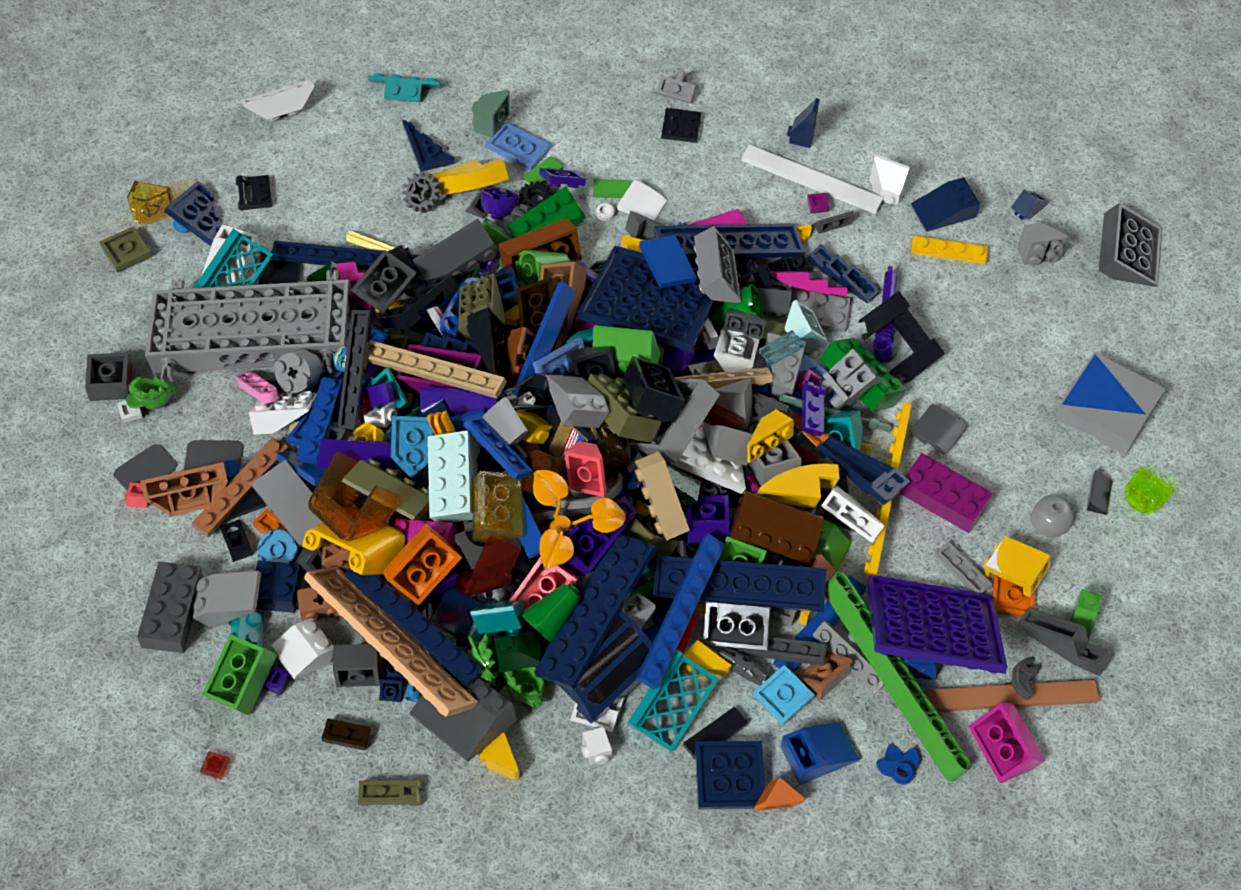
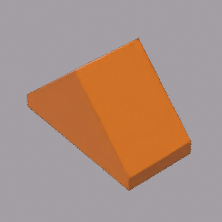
M779 777L767 784L754 808L755 811L794 807L804 802V797Z

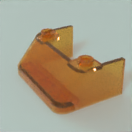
M337 451L313 491L308 507L340 539L350 542L384 529L400 503L402 496L375 485L360 510L353 503L358 497L359 491L342 482L343 478L359 460Z

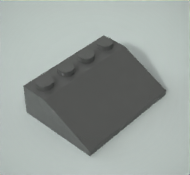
M1116 204L1104 213L1099 272L1114 280L1157 287L1162 228L1123 204Z
M444 667L443 669L478 701L477 705L471 710L445 717L422 695L410 711V715L469 762L517 721L514 706L479 677L466 687Z

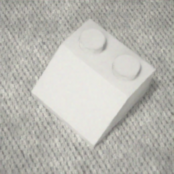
M312 618L294 624L270 647L294 679L329 665L333 657V644Z

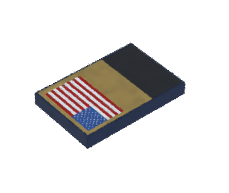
M555 404L549 406L544 419L553 427L545 443L541 445L551 454L565 461L564 451L578 441L593 444L594 438L582 427L563 426Z

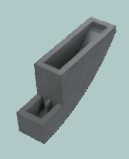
M1028 608L1018 621L1019 626L1035 640L1070 663L1088 672L1100 676L1111 661L1107 649L1088 642L1085 626L1032 608Z

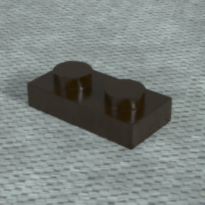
M328 718L321 739L322 742L365 751L371 728Z

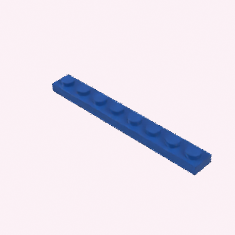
M709 533L704 535L636 677L637 680L653 690L658 688L725 544Z

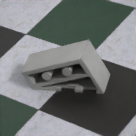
M767 332L765 345L767 365L773 375V382L770 383L771 397L779 400L781 394L793 396L804 356L806 341Z

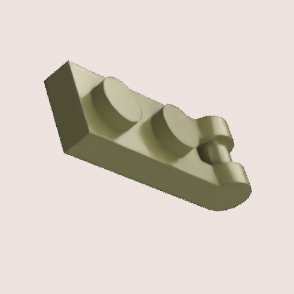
M420 780L359 781L358 804L422 805L420 791L423 789V782ZM405 790H411V795H404Z

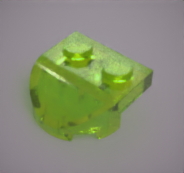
M1139 467L1126 485L1125 499L1128 505L1135 511L1143 514H1153L1163 508L1175 491V488L1142 467Z

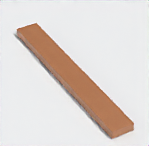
M1095 680L1030 684L1033 692L1030 700H1025L1019 696L1013 685L924 690L925 695L937 712L993 709L1000 703L1014 704L1015 707L1098 703L1099 701Z

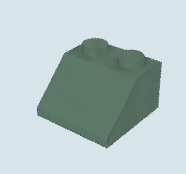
M509 90L481 95L479 100L474 102L472 106V123L474 124L475 132L492 138L510 116Z

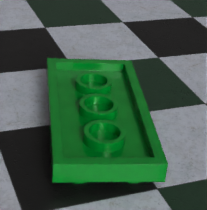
M565 186L506 226L512 236L516 238L566 218L575 226L586 219V217Z

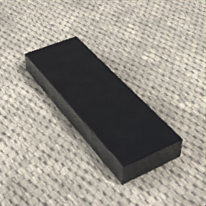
M734 706L683 742V746L695 759V741H727L748 726V721Z

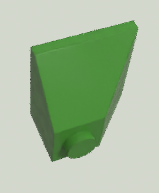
M824 520L818 545L813 555L822 554L835 569L836 573L851 542L835 524Z
M727 536L724 543L725 546L718 560L763 563L767 550Z

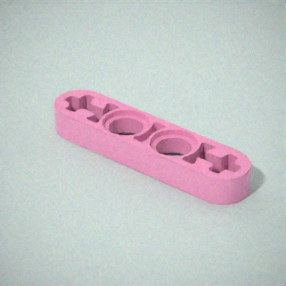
M244 372L237 375L239 387L260 402L271 403L279 399L277 388L254 372Z

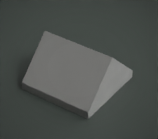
M747 378L714 389L720 394L715 402L717 425L747 429L754 415L751 379Z
M704 425L702 429L713 457L748 465L747 445L753 434L722 425Z

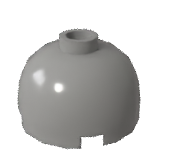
M1050 496L1041 499L1036 503L1031 513L1032 525L1040 534L1047 537L1056 538L1067 533L1073 522V511L1069 504L1059 497Z

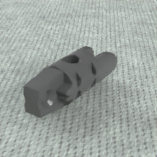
M724 647L722 651L717 653V655L731 664L732 671L748 681L761 686L769 678L770 673L756 662L731 649V647Z

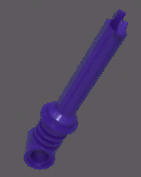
M888 266V271L885 272L882 303L895 294L897 275L895 271H892L893 266ZM891 321L875 333V339L872 343L875 358L880 363H887L894 358V335L897 329Z

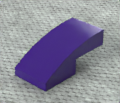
M390 381L365 388L370 408L396 401Z

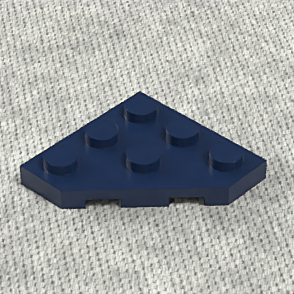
M199 181L166 206L164 211L209 246L213 243L215 236L221 228L218 222L217 206L214 205L213 191Z

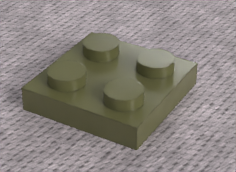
M134 226L99 242L100 247L117 272L152 256L151 251Z

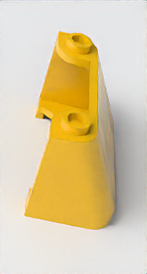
M344 509L309 529L305 533L302 547L308 550H318L320 547L334 543L351 551L349 566L354 572L360 575L384 574L383 570L404 548L405 536L401 530L358 510Z

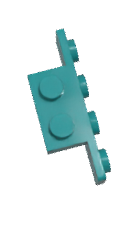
M374 73L368 76L370 82L385 83L384 99L421 102L422 87L441 89L442 86L434 78L420 80L419 77L410 76L409 79H405L400 75L384 77V74Z
M256 610L229 621V626H231L230 634L263 647L264 612Z

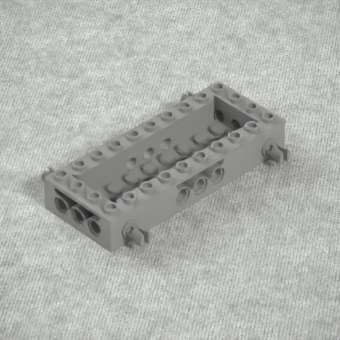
M328 270L326 272V281L184 289L185 281L179 278L178 284L173 279L172 290L153 291L145 357L153 373H161L160 380L162 382L166 381L167 376L170 382H172L173 372L274 367V363L282 355L300 349H306L310 353L317 355L322 364V374L325 373L326 366L330 374L332 372V364H334V353L342 346H348L351 313L354 310V296L349 280H338L339 272L337 270H334L331 277ZM312 315L309 319H303L304 316ZM273 317L269 321H263L265 318ZM233 319L230 323H224L226 320ZM194 321V323L189 326L185 325V323Z

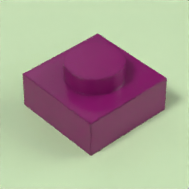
M826 193L807 195L810 213L829 212Z

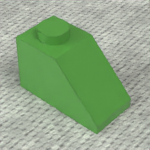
M1081 589L1075 602L1071 622L1085 626L1089 641L1102 595Z

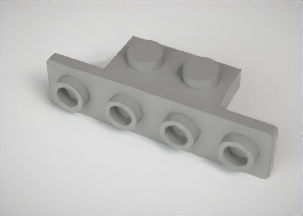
M823 621L813 633V637L820 643H826L828 645L827 650L830 653L851 658L853 662L850 671L876 694L884 684L850 632L847 630L840 634L828 621Z

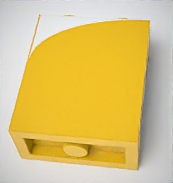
M1005 536L1001 543L998 542L995 545L991 558L988 557L983 566L985 576L990 578L994 574L1022 586L1023 595L1031 598L1050 568L1051 555Z

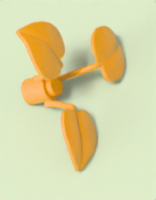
M537 470L534 472L533 493L536 500L545 506H552L557 502L556 511L553 515L555 519L550 523L549 529L542 534L539 543L540 557L545 569L564 564L573 556V543L569 537L563 536L570 527L593 519L592 524L596 531L609 533L623 525L626 519L625 513L616 502L609 498H599L591 505L593 515H587L570 522L568 517L559 515L561 508L560 499L568 495L566 481L559 474L549 470Z

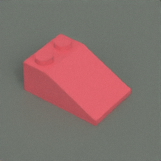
M540 557L510 601L522 600L524 611L564 583L567 586L570 583L575 586L581 576L565 564L545 569Z

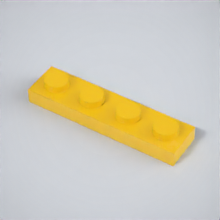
M915 235L912 237L911 254L986 264L988 246Z

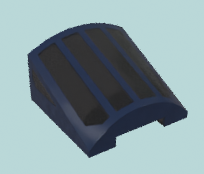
M621 610L574 691L562 686L560 687L578 704L576 709L592 724L641 683L636 677L652 646V642L641 628ZM549 643L541 651L542 657L544 656L545 652L547 651L551 643Z

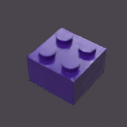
M728 495L686 496L687 524L690 530L687 532L688 543H700L704 535L708 533L720 542L725 541L726 537L730 536Z

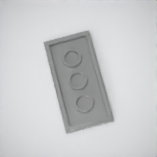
M286 460L251 483L253 489L301 548L305 533L331 517Z

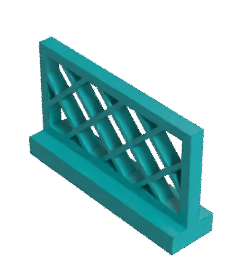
M233 228L194 288L213 287L214 284L216 285L215 287L236 286L240 284L245 286L247 285L246 283H249L248 285H255L274 254ZM243 240L249 243V252L240 253L239 246ZM263 252L268 255L264 262L256 263L254 254ZM251 255L253 264L243 266L241 257ZM238 258L240 267L229 269V261ZM254 268V277L245 279L244 270ZM241 271L242 281L232 283L230 273ZM227 274L229 284L219 286V276Z
M677 649L658 688L655 690L650 688L627 723L628 726L638 730L670 752H673L719 679L682 655L683 653ZM683 662L691 667L693 675L680 677L679 667ZM675 673H677L678 678L672 679ZM706 676L712 682L708 688L699 689L696 677ZM693 678L696 690L684 692L681 680ZM678 681L681 693L669 695L668 684ZM665 691L666 696L661 697V695ZM706 691L701 698L700 692ZM697 693L699 703L697 706L687 708L685 695ZM682 696L684 708L672 711L670 699ZM667 699L669 712L657 714L655 707L657 701ZM653 709L654 715L648 716ZM693 710L692 714L689 717L688 711ZM685 711L686 723L676 726L673 714ZM670 715L673 727L660 729L658 717ZM655 718L658 730L649 732L641 727L646 719ZM682 728L679 734H677L676 729ZM674 730L675 740L671 746L663 741L661 732Z

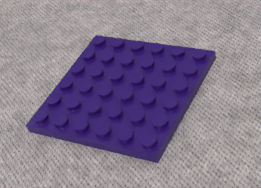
M868 574L867 588L875 652L882 655L901 656L905 659L913 658L925 662L943 663L948 666L966 667L971 670L979 669L990 673L1006 674L1008 666L992 595Z

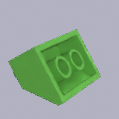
M596 325L593 327V347H610L616 370L626 372L632 356L658 364L660 350L653 331Z
M230 634L202 695L250 715L277 654Z

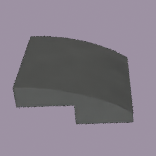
M931 404L911 429L910 433L923 444L929 443L940 454L945 455L967 426L949 412Z

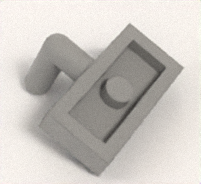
M680 69L676 79L661 76L656 93L691 104L696 85L683 82L687 80L685 70Z

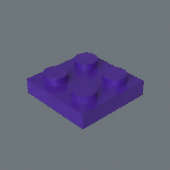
M540 168L539 175L544 178V181L549 182L551 186L561 187V184H568V187L579 188V186H585L586 178L576 171Z

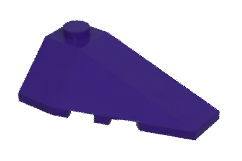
M625 497L614 501L626 516L623 525L617 530L609 533L598 532L593 528V519H589L572 527L565 535L571 539L574 546L573 556L565 564L577 574L590 573L638 512Z

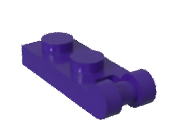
M809 381L804 383L802 398L803 432L821 436L824 433V395L826 393V386L813 385V382Z

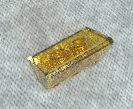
M481 470L472 479L473 540L498 542L523 536L521 479L514 480L507 473Z

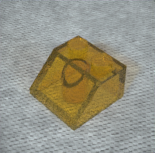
M134 181L127 196L133 221L139 224H153L169 217L164 211L166 206L174 201L171 187Z

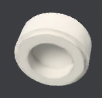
M603 203L597 206L596 216L598 219L609 221L614 217L615 210L612 205Z

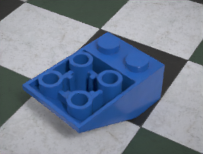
M840 722L802 728L782 737L780 747L799 785L859 761Z

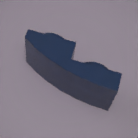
M383 657L379 701L401 702L404 676L396 671L394 666Z

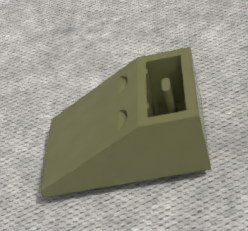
M494 273L460 287L458 330L467 340L473 341L466 329V325H468L467 316L489 307L505 324V312Z

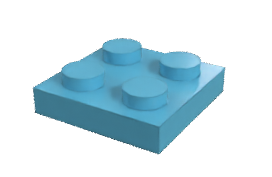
M785 665L753 692V696L782 726L814 699L815 696Z

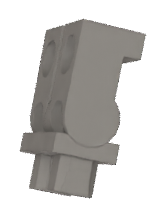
M852 349L829 372L823 375L825 380L820 385L826 386V396L835 390L837 394L829 401L836 409H840L846 404L851 406L863 393L873 385L879 384L881 380L860 354Z

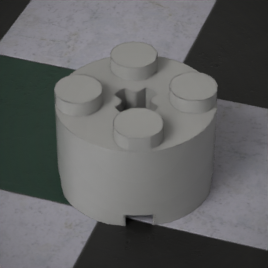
M306 349L286 353L274 363L276 379L284 392L298 393L315 387L319 383L320 375L323 372L318 356Z

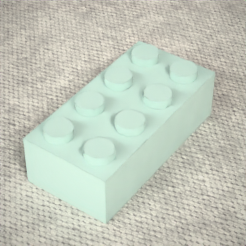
M468 430L428 436L430 518L435 522L444 523L479 519L476 438Z

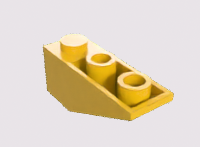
M777 409L762 417L747 445L748 462L751 463L794 436V419Z

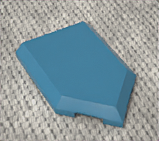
M392 416L391 458L412 479L428 464V436H434L427 417Z

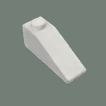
M837 485L821 505V507L870 542L874 541L885 526L855 498Z

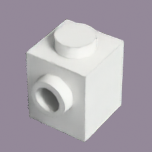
M604 727L582 733L583 745L581 746V751L584 759L588 758L590 765L594 763L602 765L608 762L612 757V749Z

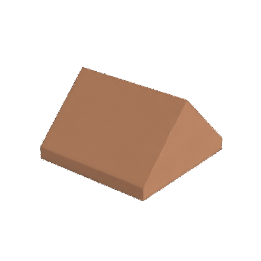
M827 652L824 666L811 664L797 678L820 701L849 675L853 661L851 658Z

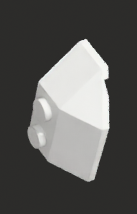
M306 80L240 101L245 108L263 118L277 120L281 115H293L298 112L297 110H301L314 88V83L311 80Z

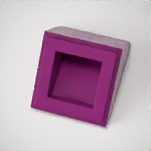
M806 369L799 374L795 389L803 391V385L806 381L813 382V385L818 386L822 383L823 378L810 369Z

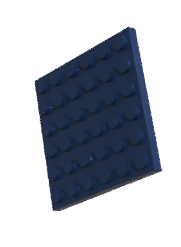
M614 245L582 303L577 319L606 327L653 331L656 342L692 352L716 300H711L700 291V279L697 275L698 269L692 268L697 276L696 282L660 288L643 253Z

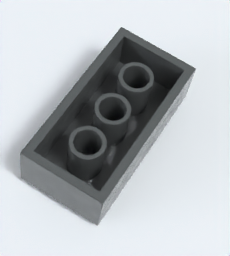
M158 562L137 635L141 648L184 653L193 621V607L198 580L204 578L200 566Z

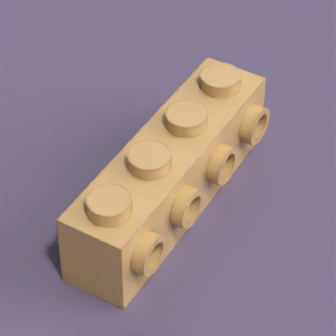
M656 452L635 461L637 470H634L638 481H642L644 485L641 491L646 500L649 499L651 504L647 507L652 518H656L657 522L654 523L658 535L662 534L667 541L690 531L665 460L661 454Z

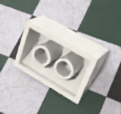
M722 326L714 357L725 372L752 369L760 339L743 337V332L724 330Z

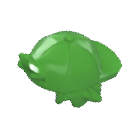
M157 375L153 380L146 377H137L128 385L130 393L126 397V403L132 409L144 406L146 409L155 410L165 406L171 399V396L178 391L175 384H170L168 381L162 382Z
M473 634L468 635L472 649L467 655L483 669V673L479 678L491 687L495 685V679L500 671L499 664H497L495 643L489 634H484L481 641Z
M535 667L502 673L508 684L509 693L515 700L527 703L531 707L542 706L544 700L541 696L544 692L545 684L542 678L535 675Z

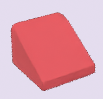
M130 482L126 493L127 507H148V502L144 499L141 483Z

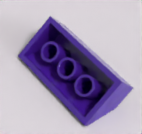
M421 387L420 411L441 400L445 402L452 416L484 408L486 413L496 404V398L465 389Z

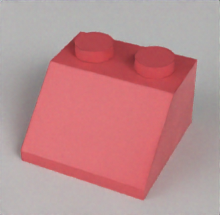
M578 441L564 451L569 490L601 497L607 496L603 459L597 445Z

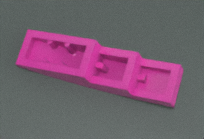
M770 271L773 278L797 288L824 294L847 295L846 286H828V279H809L808 271Z

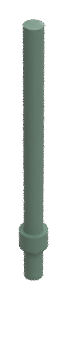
M784 394L780 395V402L802 408V399ZM824 406V414L826 415L842 412L841 410ZM861 416L862 425H865L868 429H879L886 432L891 430V424L880 422L877 418L870 416L868 418Z

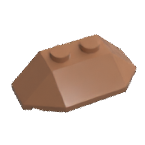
M224 462L149 478L140 482L145 501L168 515L174 516L205 509L225 488L228 479Z

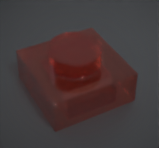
M208 751L200 773L222 780L230 758Z

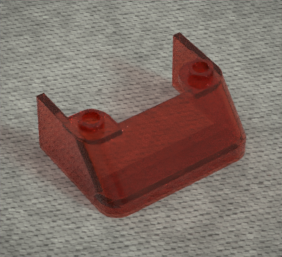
M489 535L472 573L462 566L465 561L463 554L456 571L458 577L454 589L470 598L508 585L513 575L511 570L521 549Z

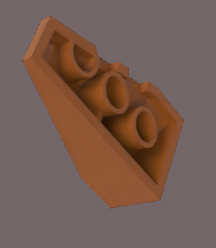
M526 327L512 329L506 341L508 388L516 384L536 337Z

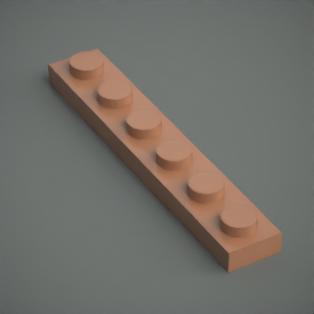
M272 437L192 522L193 528L209 538L253 491L251 483L278 464L277 452L289 451L288 446Z

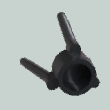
M529 376L513 387L505 389L504 394L499 395L496 399L497 403L502 398L507 397L515 411L549 408L548 404L518 405V397L516 394H513V391L534 378L533 376Z

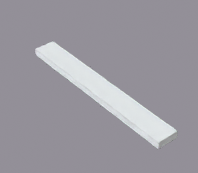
M750 144L742 156L741 161L821 193H826V195L874 214L877 213L883 202V197Z

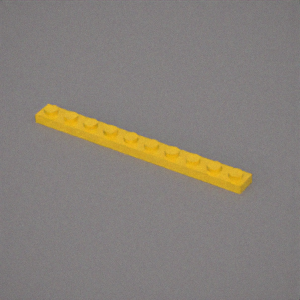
M905 402L903 403L902 410L898 409L895 421H899V425L894 426L892 437L896 439L895 442H891L889 449L892 458H888L886 463L897 470L912 405ZM892 499L876 511L875 517L885 526L875 538L874 544L870 543L867 555L871 556V559L866 561L864 568L867 578L868 574L877 575Z

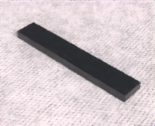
M352 310L337 426V428L345 429L346 431H355L360 426L373 312L371 310Z

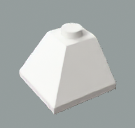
M878 155L874 156L869 180L877 195L883 197V201L888 204L898 205L906 188L910 167Z

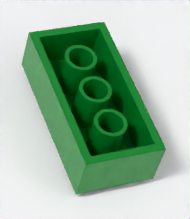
M850 338L831 341L820 360L831 369L854 349L881 380L879 384L873 385L863 393L859 399L872 412L894 407L906 391L901 382L894 378L885 366L879 364L875 360L874 355L866 351L857 339Z

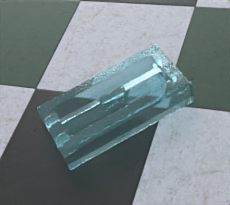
M791 330L759 348V353L771 366L803 348L804 342L799 340V337Z

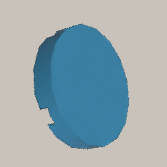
M285 530L268 531L261 537L257 546L258 560L294 564L298 557V543Z

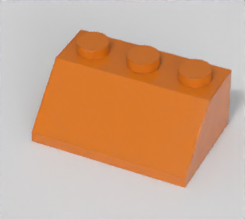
M426 523L386 566L383 573L388 582L419 605L461 560L462 556Z

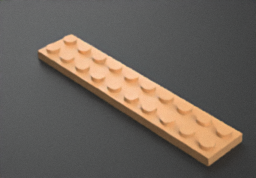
M337 566L306 573L304 579L310 584L311 588L316 590L340 616L344 617L352 625V628L358 631L382 657L386 658L396 671L400 672L426 700L430 701L437 708L440 714L448 717L471 710L477 705L478 701L396 622L346 578L345 573Z

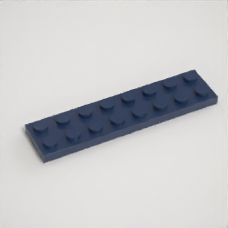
M795 223L655 226L653 230L655 238L675 235L688 260H695L697 258L694 250V236L713 226L734 250L735 259L781 258L784 256L794 257L803 252L805 254V249Z
M623 534L616 538L605 552L581 592L580 599L568 620L551 642L536 667L534 673L537 677L574 691L656 551L655 545Z
M656 555L652 598L674 600L693 558ZM718 560L698 602L771 606L777 609L824 612L827 568Z

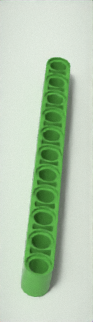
M841 572L835 573L826 582L825 596L942 774L949 781H956L971 769L969 759L902 658L895 655H882L874 651L870 610L847 576Z

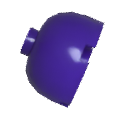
M483 188L481 192L482 209L487 214H490L492 219L501 220L502 217L509 216L518 202V194L509 190L503 192L500 191V188Z

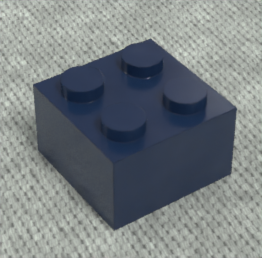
M258 560L255 571L261 572L256 609L295 613L298 599L296 590H300L302 580L300 564Z

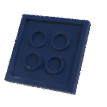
M695 741L698 809H755L754 807L765 789L762 741Z

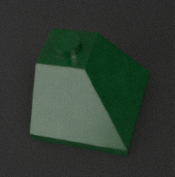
M536 629L494 636L500 673L538 666L542 659Z

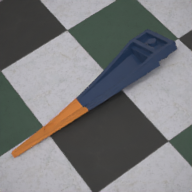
M789 409V417L794 419V426L834 464H838L839 469L866 495L871 494L882 505H885L908 486L910 481L894 467L856 450L825 431L821 436L803 432L802 417Z

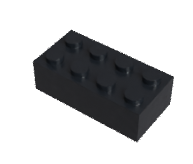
M632 356L623 379L636 411L644 416H648V414L656 416L662 422L671 421L675 423L685 400L671 369Z

